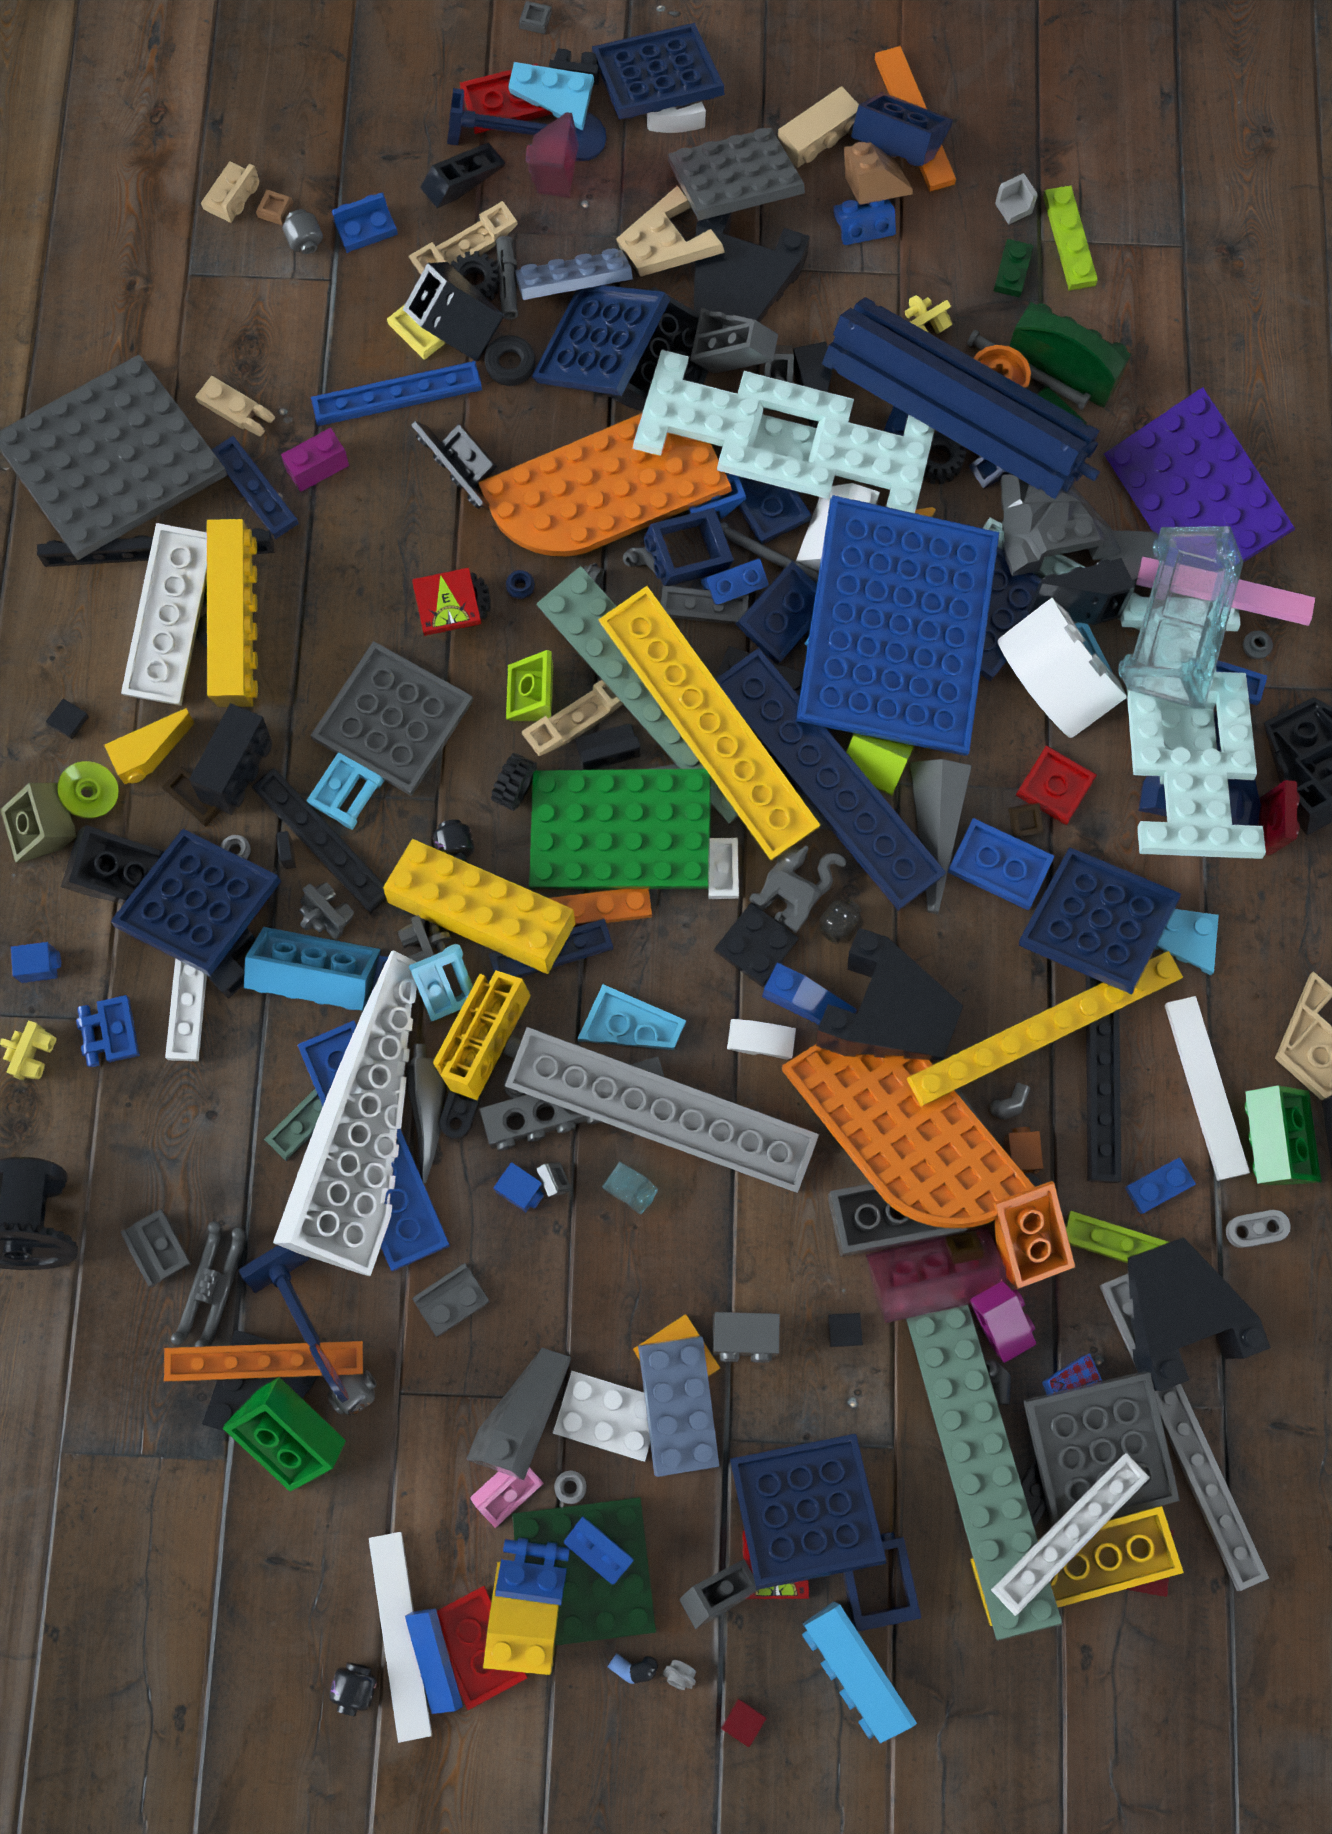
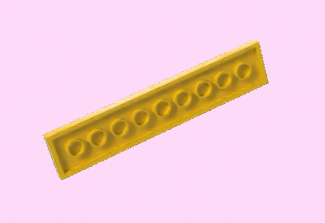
M648 586L598 619L599 623L701 765L707 770L714 783L770 861L820 827L819 822Z

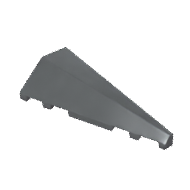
M945 759L911 762L910 765L918 839L946 872L944 877L926 890L927 912L936 915L940 909L972 765Z

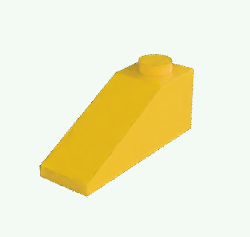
M187 708L105 744L107 753L124 784L137 783L142 781L147 774L152 773L195 722Z

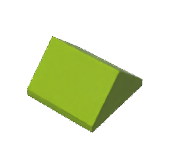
M545 650L508 665L506 720L538 721L545 716L548 719L552 717V651Z
M854 733L846 753L877 790L892 796L915 746Z

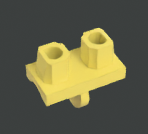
M917 295L909 299L910 308L904 311L907 318L916 317L910 323L928 332L924 325L930 322L937 334L952 325L947 310L951 308L948 300L927 311V307L932 305L930 298L927 297L922 300Z
M28 1020L23 1033L14 1031L11 1041L1 1039L0 1046L7 1048L3 1057L4 1060L10 1062L7 1073L23 1081L25 1077L40 1079L45 1069V1064L33 1059L37 1049L50 1053L57 1038L46 1032L37 1023Z

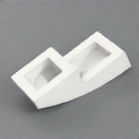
M699 102L678 110L675 107H671L659 112L647 113V127L649 131L663 133H679L705 127L706 110L703 103Z
M731 1019L727 1049L751 1055L763 1054L788 1060L793 1056L796 1028L750 1020Z

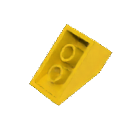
M497 1562L483 1668L550 1675L553 1666L559 1605L495 1596L501 1562Z

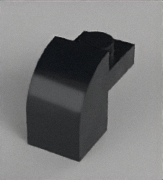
M247 928L212 975L208 976L227 999L244 986L245 971L236 961L252 947L256 940Z

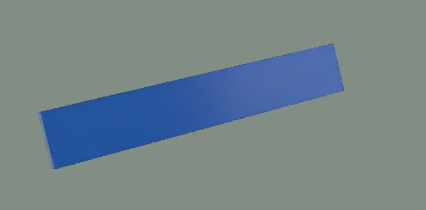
M472 361L311 397L317 425L322 426L482 390L476 362Z

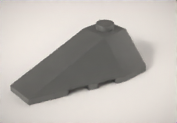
M541 1348L480 1426L466 1460L524 1480L572 1358Z

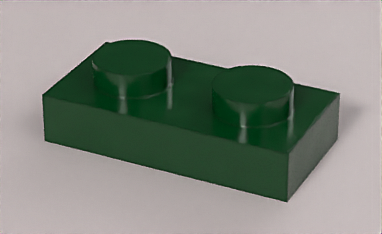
M1007 239L994 292L1020 298L1034 245Z

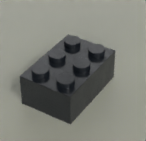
M230 703L189 778L200 802L211 807L215 806L232 815L236 807L242 805L248 783L255 780L262 757H266L272 747L271 737L263 716Z

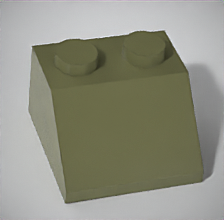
M28 783L0 809L15 863H22L62 850L77 837L70 812L66 810L59 800L57 793L58 783Z

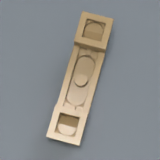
M501 201L479 214L481 221L436 247L433 242L409 255V259L421 275L427 263L448 262L451 265L453 260L457 262L456 257L461 254L465 258V252L470 251V256H474V251H479L481 256L496 245L498 237L507 236L517 226V220L505 203Z
M600 680L593 685L592 691L549 719L545 716L524 729L522 735L538 756H541L587 732L617 710L623 703Z

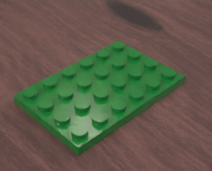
M706 769L535 770L533 773L529 887L531 889H709L711 777Z

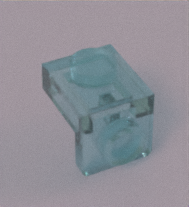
M621 1162L618 1163L602 1186L605 1191L628 1204L639 1214H642L653 1202L654 1196L658 1192V1189L645 1176Z

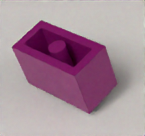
M331 427L281 454L286 471L299 492L349 466L345 449Z
M1001 1281L970 1299L990 1348L1004 1363L1036 1345L1032 1334L1035 1326L1026 1313L1024 1314L1022 1310L1025 1302L1017 1289L1011 1290Z

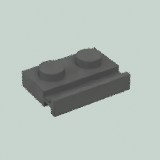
M162 1209L136 1222L132 1227L121 1231L146 1283L151 1288L162 1280H166L192 1265L167 1215Z
M466 1263L412 1298L437 1338L490 1303Z

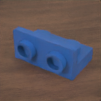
M383 193L368 195L364 199L350 204H343L332 210L335 227L346 253L398 235Z
M760 558L701 579L703 589L710 590L715 605L769 585Z
M584 1516L564 1540V1544L610 1584H615L634 1561L633 1557Z

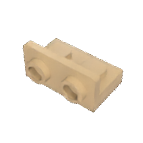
M229 161L202 200L201 205L203 209L231 223L235 216L243 211L246 200L251 194L256 192L259 186V178L255 166L249 164L245 169Z

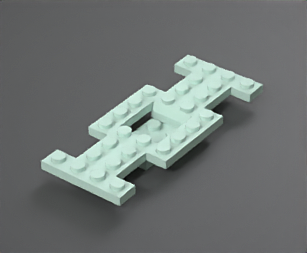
M661 350L635 436L633 449L661 456L667 433H672L722 446L717 471L829 499L834 476H839L889 489L886 507L915 513L935 429L911 415H908L903 436L853 424L848 421L854 399L747 371L743 372L738 394L686 381L683 378L689 357ZM763 408L807 418L819 423L817 428L775 418L762 414Z
M1130 597L1121 616L1122 627L1151 628L1154 669L1128 668L1126 672L1133 775L1160 777V784H1164L1167 811V822L1140 821L1137 827L1139 853L1263 859L1266 853L1263 826L1232 825L1228 779L1254 780L1257 775L1246 673L1216 672L1212 630L1238 631L1241 625L1239 609L1199 599ZM1215 704L1217 708L1221 752L1217 750L1213 713Z

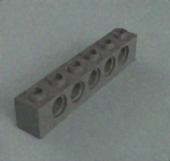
M659 1057L630 1064L664 1077ZM528 1094L479 1108L491 1149L497 1147L498 1151L513 1148L516 1146V1141L527 1139L528 1142L541 1140L546 1137L545 1133L557 1130L558 1133L574 1130L576 1128L575 1124L587 1121L588 1125L602 1122L577 1112H571L566 1108ZM549 1107L554 1110L555 1114L551 1120L541 1121L537 1117L540 1109ZM514 1116H520L525 1120L523 1127L519 1130H512L508 1127V1121Z

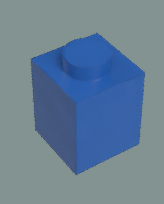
M48 942L11 947L12 975L19 982L26 983L58 978L57 969L61 968V956L59 951Z
M512 1162L493 1187L497 1194L525 1213L530 1207L535 1209L544 1196V1193L541 1192L543 1189L542 1182Z

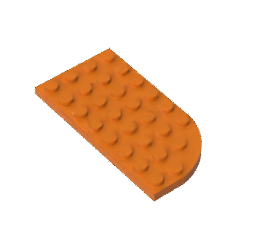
M642 413L478 482L485 499L490 504L488 507L499 529L521 547L549 556H575L590 552L649 527L653 523L663 521L689 510L692 506L696 507L708 502L715 496L729 493L732 489L725 472L717 471L719 460L710 443L667 433L661 456L633 449Z
M815 1044L782 1065L783 1073L881 1197L892 1208L915 1221L942 1228H968L983 1225L997 1219L998 1213L994 1209L993 1202L1035 1187L955 1090L920 1106L907 1078L932 1066L933 1064L930 1060L904 1059V1056L885 1055V1058H877L874 1055L856 1054V1057L843 1056L817 1047ZM1011 1206L1003 1208L1004 1212L1008 1210Z

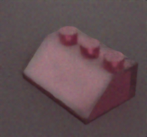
M566 112L534 135L533 144L527 146L526 162L529 163V173H532L531 181L535 183L537 193L570 197L579 146L572 113Z

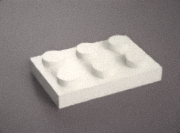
M571 1371L553 1434L645 1462L650 1446V1436L644 1393Z

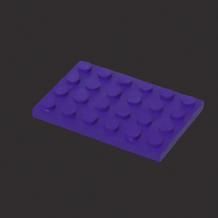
M1203 387L1104 453L1150 528L1158 534V540L1173 564L1225 575L1295 530V527Z

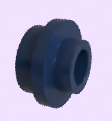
M514 571L506 580V589L514 598H526L534 591V579L526 571ZM518 583H524L526 585L522 589H518L515 587Z

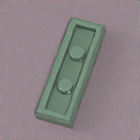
M316 1089L264 1139L285 1161L313 1134L323 1108Z

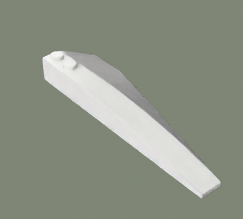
M391 951L340 1063L273 1241L274 1244L301 1255L366 1276H371L392 1213V1205H390L391 1193L387 1197V1204H384L386 1192L394 1189L396 1176H392L393 1167L391 1163H394V1159L398 1157L399 1145H396L397 1129L401 1128L407 1079V1077H404L405 1062L409 1061L410 1049H407L409 1031H412L413 1019L411 1018L412 1003L415 1002L417 985L409 969V965L416 963V961L396 951Z

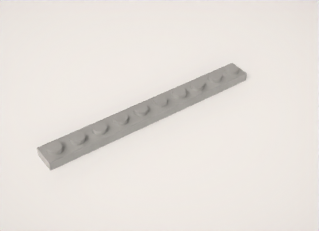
M1126 1274L1099 1285L1133 1360V1349H1136L1135 1331L1131 1329V1318H1134L1133 1299H1130L1129 1276ZM1179 1384L1163 1391H1155L1163 1429L1236 1590L1242 1591L1269 1579L1182 1385Z

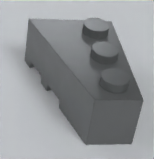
M701 308L690 360L713 374L770 362L774 358L778 334L754 319L736 315L729 316L722 312H711Z

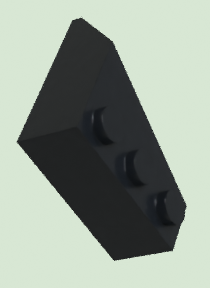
M235 1330L229 1346L280 1343ZM319 1376L280 1378L303 1398ZM276 1378L217 1380L202 1424L225 1431L223 1429L225 1423L259 1388Z

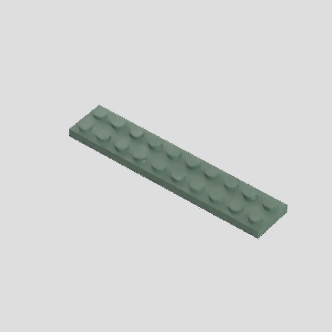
M580 566L536 604L537 607L680 769H704L599 623L598 619L617 606ZM711 778V805L729 824L738 815Z
M963 1301L906 1316L996 1641L1062 1625L1050 1582L1016 1616L991 1591L1038 1542L968 1302Z

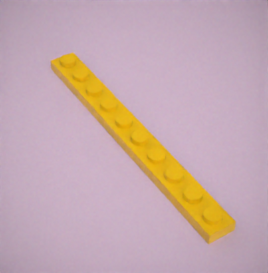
M1167 951L1149 960L1133 994L1103 982L908 1077L907 1081L920 1106H923L1182 979L1183 976L1170 952Z

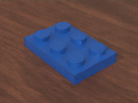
M973 818L953 858L948 873L1029 911L1055 856Z

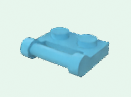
M338 752L306 801L310 806L353 830L358 823L356 819L375 789L380 788L385 780L375 772ZM361 777L366 780V783L345 813L340 810V807Z
M458 944L448 946L443 952L409 965L431 1021L461 1010L473 987L462 959L463 951ZM449 963L452 965L462 990L461 995L457 997L454 996L442 967Z

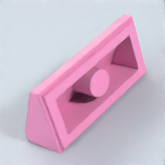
M530 1467L524 1480L498 1471L470 1499L482 1515L496 1528L544 1483Z

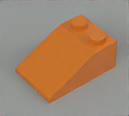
M1053 1181L993 1202L994 1209L998 1213L997 1219H995V1236L1003 1275L1017 1289L1075 1268ZM1011 1206L1008 1210L1004 1212L1003 1208Z

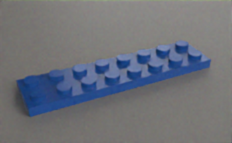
M354 1020L297 1045L322 1106L325 1103L340 1063L356 1029L357 1024ZM401 1128L397 1129L396 1145H399L398 1157L394 1159V1163H391L393 1167L392 1176H396L394 1189L386 1192L384 1204H387V1197L391 1193L390 1205H392V1213L381 1244L392 1272L450 1246Z

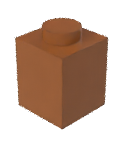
M1030 1127L1011 1129L1012 1133H1008L1004 1137L1005 1152L1024 1174L1040 1172L1043 1169L1040 1131L1030 1132Z

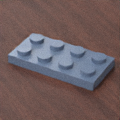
M614 248L604 250L602 254L598 255L580 254L572 260L553 259L546 265L527 264L522 266L521 269L515 270L516 281L523 300L633 279L631 267L623 250Z
M697 1336L638 1345L654 1475L659 1477L719 1467L703 1337Z

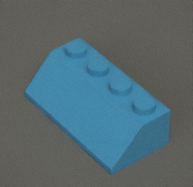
M263 927L245 957L244 988L252 989L259 993L283 995L290 999L299 998L314 1001L317 1004H330L341 1006L348 1010L363 1011L372 992L378 955L380 956L381 949Z
M833 1601L802 1623L807 1630L802 1633L803 1638L812 1651L818 1648L825 1658L820 1664L831 1681L837 1677L844 1689L839 1693L851 1710L856 1707L863 1717L858 1723L868 1739L875 1736L878 1742L882 1743L917 1724L840 1604Z

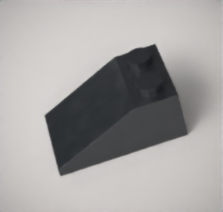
M85 825L77 832L61 887L90 897L124 904L164 851Z

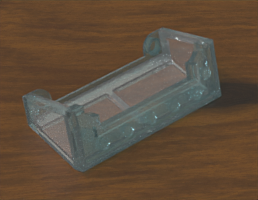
M1230 526L1161 527L1159 537L1155 539L1153 544V554L1159 561L1157 573L1134 654H1127L1124 660L1120 661L1119 676L1130 691L1191 708H1205L1241 574L1243 560Z

